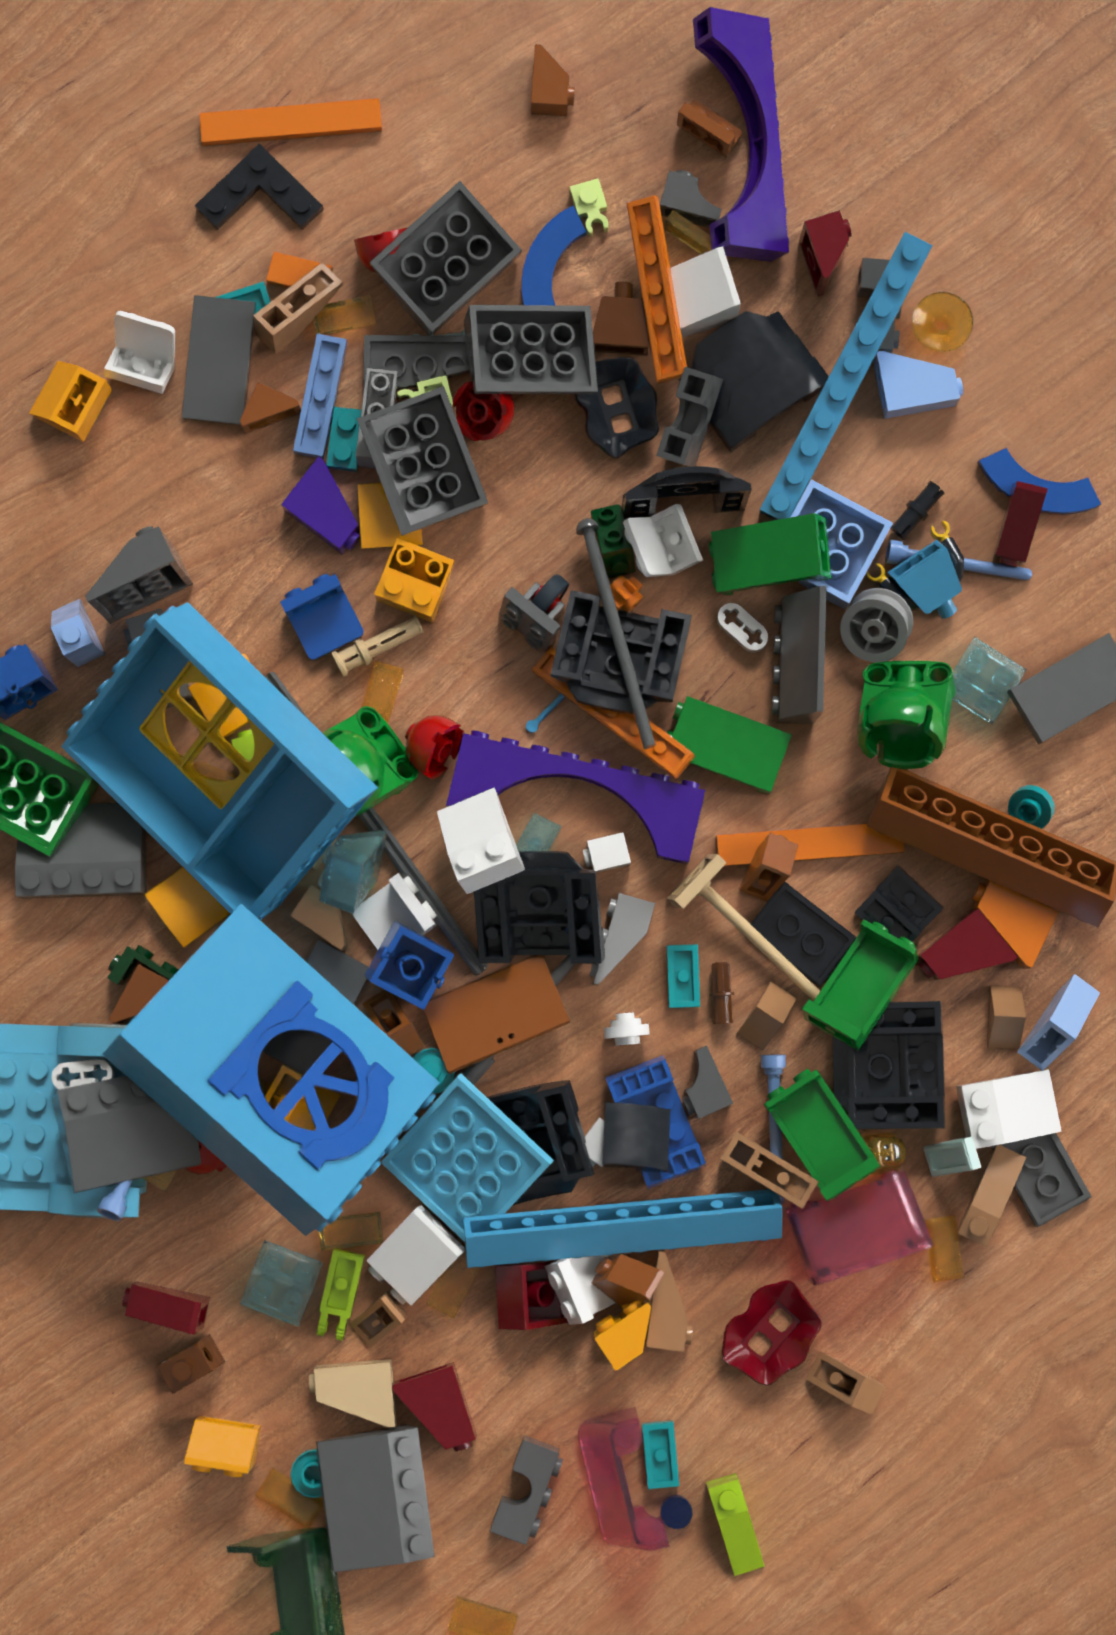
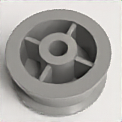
M883 588L868 589L855 596L849 604L840 624L841 637L849 651L858 658L869 662L888 661L897 656L904 648L913 629V615L907 602L897 593Z

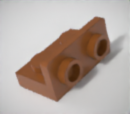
M693 100L690 105L685 102L678 111L677 126L726 158L742 136L743 132L741 129L696 100Z

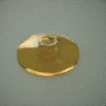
M936 292L926 296L918 303L912 317V328L918 341L926 348L936 352H949L959 348L967 341L973 328V316L967 303L959 296L949 292ZM943 321L946 324V328L943 330L938 329L936 322Z

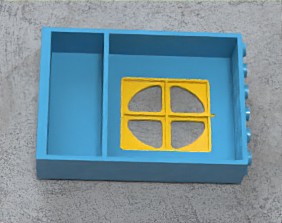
M188 602L177 608L171 606L162 615L154 614L146 621L143 626L145 632L130 643L127 648L130 651L129 654L112 668L113 676L98 687L96 692L99 695L82 709L81 714L83 717L67 730L68 738L61 747L230 914L242 903L261 921L283 903L378 787ZM183 684H208L219 689L226 696V701L211 721L205 720L180 695L179 689ZM168 703H172L199 730V736L184 755H180L176 751L167 732L165 710ZM236 707L244 713L252 729L254 756L251 761L246 760L220 734V727ZM211 742L239 769L240 774L236 779L232 780L209 778L197 772L193 767V762L205 746Z

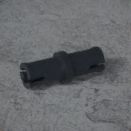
M929 481L928 485L914 501L910 500L906 504L907 509L890 529L895 531L894 533L899 538L905 540L921 520H926L928 511L945 494L944 491H939L940 487L934 482Z

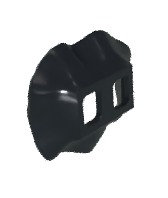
M628 357L595 361L597 394H574L577 404L586 412L585 431L588 438L612 458L623 456L630 449L650 441L659 432L656 416L657 393L644 376L637 361ZM616 385L619 386L624 399L621 402L607 405L604 401L602 390ZM628 414L633 428L625 432L616 433L611 419L619 415Z

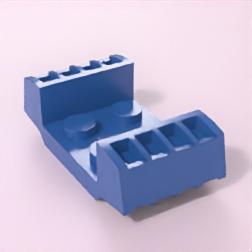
M663 1055L605 1077L614 1103L647 1105L670 1109L671 1111L668 1172H641L648 1189L706 1167L702 1151L695 1139L674 1085V1079Z

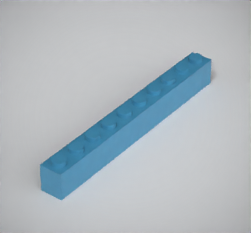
M904 232L760 507V513L773 520L791 517L933 245Z
M767 1189L465 1217L463 1222L467 1268L782 1238V1205L779 1195Z

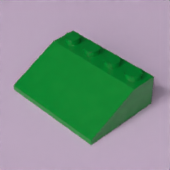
M0 722V830L51 857L88 805L99 784L79 764Z

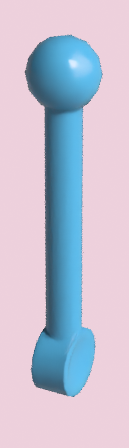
M560 694L535 720L528 721L526 724L527 731L531 733L536 732L538 724L565 696Z

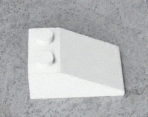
M495 788L437 811L457 881L467 894L525 870Z
M1049 1069L956 1086L966 1137L972 1136L976 1149L1061 1132Z

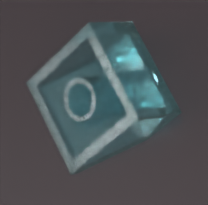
M379 830L341 835L333 846H327L322 857L325 869L318 881V887L321 888L319 901L354 914L378 881L387 832Z

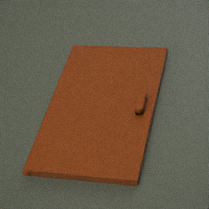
M545 955L532 956L429 1000L424 1011L449 1074L571 1023L545 962Z

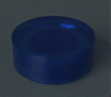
M681 1495L667 1497L660 1509L663 1522L673 1529L684 1528L692 1519L691 1504Z

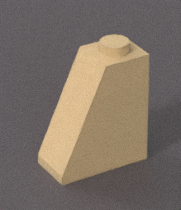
M392 1359L317 1365L314 1368V1374H309L310 1393H316L317 1402L386 1427L396 1426L395 1393L392 1387L394 1383Z

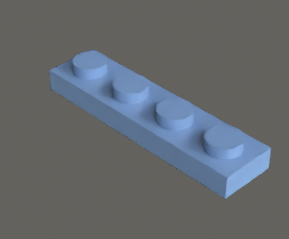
M323 334L316 335L293 447L294 454L314 458L319 456L321 459H324L348 344L347 339Z

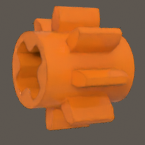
M621 575L610 585L617 611L622 608L629 613L644 598L639 592L643 585L633 575L629 579Z

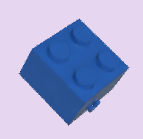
M26 644L8 649L5 652V656L0 658V717L6 720L26 708L34 709L38 701L58 690L42 659ZM28 700H32L33 704L31 706L28 705Z
M394 920L364 975L373 984L424 1010L435 989H440L445 980L443 975L454 954L448 948Z

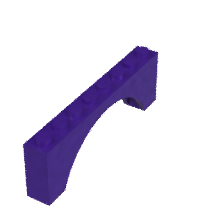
M709 7L693 18L695 48L719 69L731 86L740 104L749 139V168L744 188L730 211L719 220L710 224L711 248L713 250L723 246L726 256L772 262L789 253V238L787 234V211L784 199V179L781 164L782 152L779 140L777 94L774 82L772 35L769 18Z
M472 730L471 735L463 733L446 806L449 807L492 788H495L497 795H500L518 784L535 779L550 777L578 779L602 787L624 801L637 814L646 827L653 842L657 858L687 865L691 855L705 790L699 789L700 784L693 781L682 780L681 784L669 782V776L652 773L651 777L639 775L640 770L637 768L622 766L621 770L610 768V763L607 761L591 759V763L580 761L577 754L561 752V756L550 754L549 748L532 744L531 749L519 746V741L502 737L501 742L490 740L487 733Z

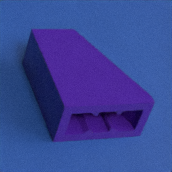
M318 456L282 502L281 506L287 514L339 553L343 554L346 549L350 551L358 543L361 537L358 534L360 528L324 460Z

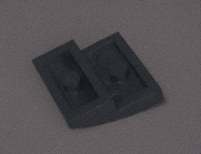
M897 865L854 913L862 920L870 923L875 921L882 924L888 929L889 934L898 939L901 936L913 942L944 907L904 869Z
M605 1103L603 1167L636 1168L637 1172H668L670 1109L639 1104Z

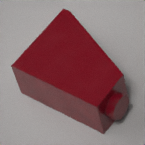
M1020 481L1012 484L993 555L1000 557L999 563L1017 567L1018 562H1026L1048 488Z
M977 908L918 954L920 963L917 966L928 979L933 977L935 980H940L1011 962L1018 958V956Z
M136 1281L131 1285V1288H126L122 1306L127 1307L125 1316L195 1335L204 1328L210 1297Z
M454 1362L394 1381L392 1385L394 1393L445 1450L453 1447L454 1452L472 1446L471 1441L476 1440L477 1433Z

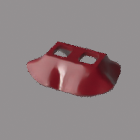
M785 1280L758 1288L752 1294L747 1311L735 1316L726 1325L722 1359L726 1364L739 1370L756 1383L765 1386L772 1385L781 1376L805 1361L810 1346L821 1329V1317L802 1295L794 1282ZM777 1308H782L793 1319L792 1323L783 1332L776 1329L769 1322V1317ZM757 1332H762L772 1341V1346L762 1356L758 1355L748 1345L749 1340Z

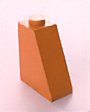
M990 880L985 881L984 884L979 883L972 896V900L976 901L972 909L978 908L1018 956L1015 960L1021 967L1025 969L1032 968L1057 917L1058 911L1029 897H1024L1007 887L997 885Z

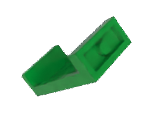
M816 513L711 532L712 541L709 542V552L714 561L712 583L717 593L729 596L733 595L735 591L813 578L819 581L831 579L826 518Z
M689 696L686 697L685 703L678 701L672 719L678 722L674 732L668 730L667 734L695 754L690 764L756 788L757 792L769 795L792 734Z
M863 920L860 924L861 931L815 1000L811 1001L809 999L802 1008L804 1019L857 1051L918 962L916 946L910 940L901 936L898 939L889 934L888 929L882 924L875 921L870 923L866 920Z
M806 1069L793 1078L795 1084L787 1089L781 1086L767 1095L769 1101L764 1103V1106L770 1112L812 1178L819 1181L817 1185L820 1188V1192L826 1201L829 1202L882 1166L819 1071L814 1070L810 1072L809 1069Z

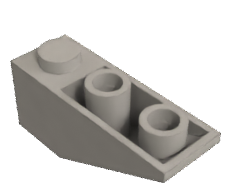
M367 368L361 417L395 404L398 371ZM359 426L356 449L358 467L376 469Z
M619 893L617 900L611 898L606 914L607 917L612 918L609 930L603 928L605 959L602 964H592L589 976L595 978L594 985H598L647 934L655 903Z

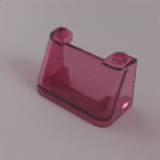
M897 1166L879 1172L880 1178L846 1190L829 1202L825 1198L810 1201L808 1199L803 1209L790 1202V1207L784 1208L807 1279L812 1285L833 1281L934 1246L905 1170L898 1171Z
M636 1407L585 1420L579 1427L578 1440L603 1539L613 1546L646 1551L669 1547L663 1517L651 1516L645 1510L643 1504L633 1507L621 1456L635 1452L642 1442V1432Z

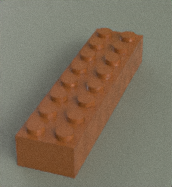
M891 767L878 791L867 827L902 841L908 846L927 852L938 859L959 866L967 872L984 877L997 885H1002L1016 891L1024 897H1029L1048 905L1054 910L1064 912L1081 922L1099 927L1115 900L1116 861L908 770Z

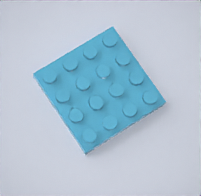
M460 1074L381 1163L465 1242L463 1218L505 1214L554 1160L467 1078Z

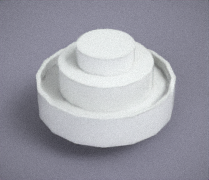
M634 1012L616 1014V1020L610 1021L611 1027L603 1028L604 1039L615 1038V1046L639 1044V1036L650 1035L649 1024H641V1018H635Z

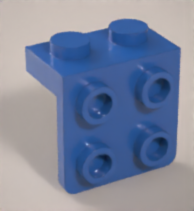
M329 574L321 575L312 581V586L304 590L301 588L293 589L284 595V600L280 601L311 660H317L362 637L364 634V630L336 574L329 576Z

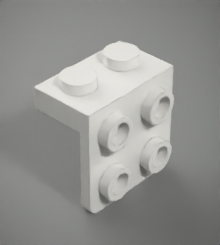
M117 311L114 317L115 348L104 368L105 377L163 394L175 369V329L163 322L150 320L133 313Z
M675 504L651 517H634L623 521L625 537L632 545L636 555V565L646 577L675 575L703 561L681 504Z
M399 873L389 879V884L353 909L352 914L377 950L381 946L394 920L421 935H425L437 926L432 920L437 916L427 901L421 904L414 895L419 890L409 876L403 879Z
M607 1255L558 1259L545 1266L549 1282L558 1296L562 1313L568 1320L569 1325L583 1324L593 1319V1314L615 1304L612 1299L591 1283L597 1274L595 1272L596 1266Z

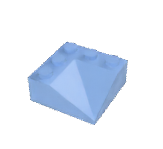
M811 479L791 517L816 513L826 518L831 579L819 581L813 578L798 582L808 589L826 586V600L845 610L893 523Z

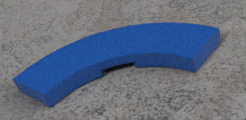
M574 205L551 219L533 241L526 256L522 273L523 305H555L552 293V280L556 264L563 253L574 242L586 235V230Z
M1007 448L978 461V465L990 483L999 492H1003L1008 497L1012 484L1016 481L1048 488L1041 513L1077 514L1092 510L1101 505L1088 477L1074 482H1052L1038 478L1023 469L1014 460Z

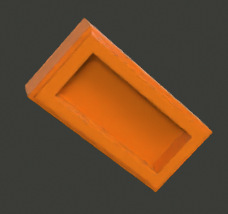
M273 252L266 281L268 284L289 288L321 263ZM325 264L333 272V267Z

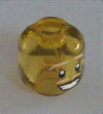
M894 1133L868 1134L863 1138L882 1166L872 1175L894 1173L900 1169L901 1164L905 1163L906 1149L902 1139H898Z

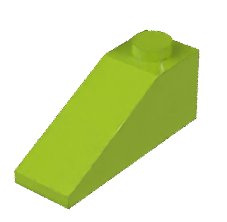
M733 1473L706 1482L734 1576L765 1567L737 1474Z

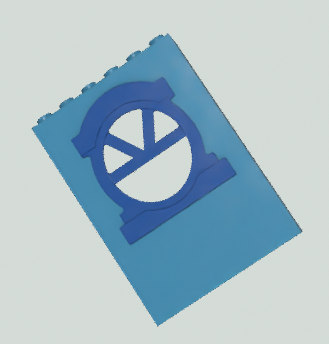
M242 903L125 1027L103 1053L108 1060L305 1236L315 1229L320 1232L328 1223L331 1224L343 1211L341 1206L357 1194L362 1187L360 1183L366 1176H371L381 1164L379 1160L385 1153L388 1154L397 1145L399 1135L403 1131L406 1132L418 1119L416 1114L421 1109L424 1110L436 1097L432 1091L440 1083ZM293 1030L309 1031L327 1038L331 1042L329 1047L273 1110L266 1101L258 1081V1061L265 1045L275 1036ZM342 1052L349 1059L355 1071L357 1081H347L323 1075L322 1073ZM314 1086L357 1097L355 1108L345 1122L335 1128H329ZM303 1096L314 1122L315 1131L296 1127L285 1120L286 1115Z

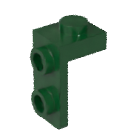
M617 504L592 510L591 518L599 525V529L595 532L608 578L636 572L633 547L627 541L624 533V517L621 506Z
M140 945L136 949L127 946L121 956L117 954L108 967L111 973L107 978L117 985H124L138 961L169 980L179 969L166 961L162 965L152 960L154 954Z

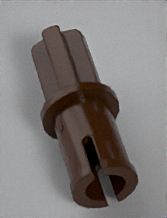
M715 962L711 965L713 993H709L710 996H713V1024L733 1023L731 995H734V992H731L730 964L728 962Z

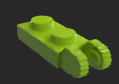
M338 1248L333 1249L319 1309L321 1315L317 1335L324 1336L326 1333L329 1314L341 1316L335 1335L337 1340L343 1341L348 1318L350 1319L365 1257L364 1254Z

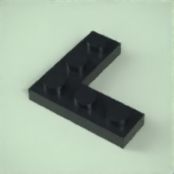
M258 144L195 205L196 210L217 230L260 189L302 230L324 210L323 205L261 144Z

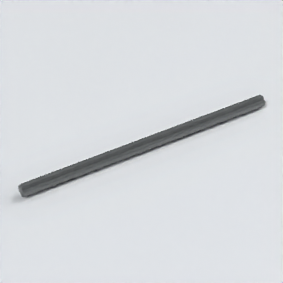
M270 672L264 677L308 719L276 673ZM372 807L358 815L403 878L409 876L419 891L415 894L421 903L425 901L429 903L437 915L433 919L472 973L477 976L488 968L487 963H479V952L375 809Z

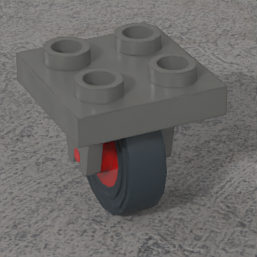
M556 574L544 586L536 582L524 596L511 587L504 595L499 612V616L502 617L501 621L513 631L517 629L525 636L526 642L531 647L537 650L542 649L546 653L550 646L552 647L560 628V625L555 620L564 610L565 604L561 602V599L566 593L569 583L563 577Z

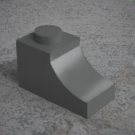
M669 170L660 202L661 216L710 228L711 223L720 219L722 209L710 204L701 195L697 186L699 178L693 177V174L688 171L677 170L673 172Z
M707 1046L694 1051L697 1059L696 1077L693 1084L685 1089L687 1096L682 1098L689 1115L695 1113L698 1119L733 1104Z

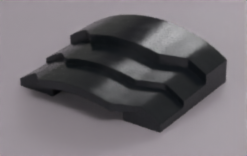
M745 311L696 344L691 369L723 379L709 423L730 453L755 437L759 428L802 399L806 402L820 393L829 377L815 356L812 357L779 311L769 316Z
M690 466L669 469L652 475L623 495V517L626 520L634 517L653 516L657 498L713 494L714 513L745 511L752 488L750 483L720 468Z
M571 590L551 670V677L565 682L578 703L609 711L634 714L604 607H601V597ZM661 609L660 618H654L619 610L618 615L645 709H648L656 702H673L692 615Z
M518 851L525 868L524 871L474 891L479 963H510L515 955H570L571 964H602L605 959L604 932L601 927L600 900L598 899L597 871L583 869L568 852Z
M941 1001L890 1002L858 1051L832 1036L834 1096L849 1113V1118L856 1129H945V1075Z
M570 1080L527 1086L487 1097L554 1160L513 1205L543 1197L570 1193L574 1190L580 1178L594 1175L585 1145L586 1139L577 1113L579 1108Z

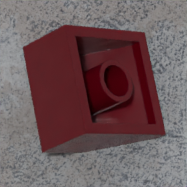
M840 210L804 221L799 238V244L817 297L824 295L843 258L846 247H848L849 237L852 236L850 224L847 219L843 220Z
M556 1260L495 1265L499 1329L530 1330L568 1323V1320L562 1313L558 1296L549 1282L548 1273L545 1268L546 1265Z

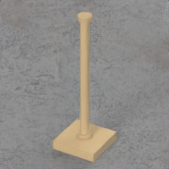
M708 854L666 899L674 907L684 909L696 895H702L814 1001L820 990L710 886L712 884L710 880L726 862L718 854Z

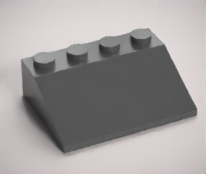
M459 181L369 264L412 319L428 336H433L519 257L522 249L462 182ZM396 247H398L397 251L394 254H390Z
M469 305L464 319L466 351L475 394H597L590 306Z
M444 386L357 418L401 536L488 504Z
M152 526L145 527L136 532V537L128 541L85 595L87 601L110 624L193 585L178 551L159 526L156 528Z
M818 586L783 596L780 605H775L774 623L779 624V635H774L773 654L779 655L778 666H773L772 684H778L777 696H772L771 713L772 715H777V723L814 724L823 713L826 586Z
M119 803L88 804L51 857L17 840L15 861L16 897L33 899L145 895L147 893L146 830Z
M127 1076L59 1089L52 1099L74 1193L201 1165L198 1139Z
M405 1424L316 1442L332 1572L405 1564L435 1557L417 1427Z

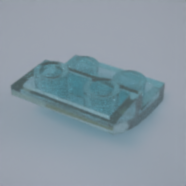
M974 637L952 670L956 686V694L952 700L988 723L993 724L1010 698L1007 691L1018 685L1027 669Z
M265 1240L240 1304L299 1327L310 1296L315 1288L323 1262Z

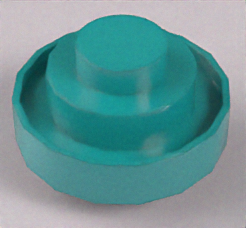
M1026 785L1020 787L1012 794L1008 802L1009 815L1042 829L1051 821L1055 813V804L1046 790L1039 786Z
M436 1048L423 1049L414 1056L413 1059L440 1082L432 1092L434 1094L441 1093L447 1089L454 1079L455 1072L448 1073L440 1050Z
M316 1448L301 1453L294 1461L291 1469V1480L296 1490L302 1495L311 1498L322 1497Z

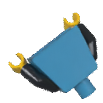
M942 521L941 524L945 529V533H936L932 525L930 534L935 541L888 572L890 577H886V570L879 563L875 564L881 569V575L878 578H873L867 571V576L872 582L880 583V588L891 590L900 595L907 602L911 611L921 609L925 614H928L936 609L940 617L946 619L957 611L951 598L962 591L960 581L964 575V556L954 538L948 536L950 531L948 522Z

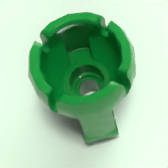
M885 661L868 665L863 671L864 687L857 724L856 737L859 747L867 757L872 759L878 754L877 744H879L878 762L889 768L908 770L928 766L933 762L934 758L938 759L946 748L952 698L956 694L952 668L947 663L936 661Z
M361 707L351 717L322 732L378 787L354 817L364 813L390 796L401 793L418 776V770L408 761L405 746L389 724L372 707Z

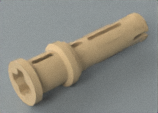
M415 615L413 618L387 629L366 641L358 639L354 641V645L340 652L333 651L331 654L342 676L345 677L348 676L349 671L363 664L366 666L370 665L373 657L419 634H423L424 631ZM402 631H405L404 634H402V635H400V636H398V637H396V638H394V639H392V640H390V641H388V642H386V643H384V644H381L382 641H384V640H386V639H388V638H390V637H392V636H394V635H396V634H398V633H400V632H402ZM376 645V648L368 651V648ZM357 654L356 658L345 662L346 659Z

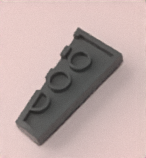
M364 335L363 395L367 368L398 371L396 390L416 386L417 382L445 375L447 378L471 373L465 336Z

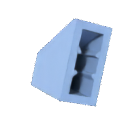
M885 351L877 352L873 360L884 419L954 407L960 400V396H963L962 380L960 377L956 378L954 368Z
M81 599L52 611L51 629L63 656L80 667L106 655Z
M1074 974L1058 990L1019 1048L1018 1053L1043 1071L1077 1038L1100 992Z

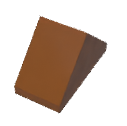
M258 382L242 414L240 423L246 434L301 413V408L297 399Z

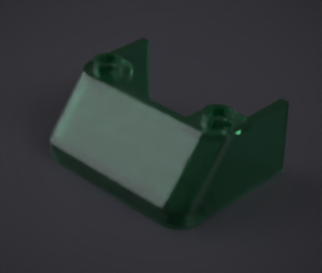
M311 1527L262 1534L226 1546L227 1553H252L253 1560L259 1567L267 1568L273 1566L281 1629L269 1635H345L337 1572H332L326 1528Z

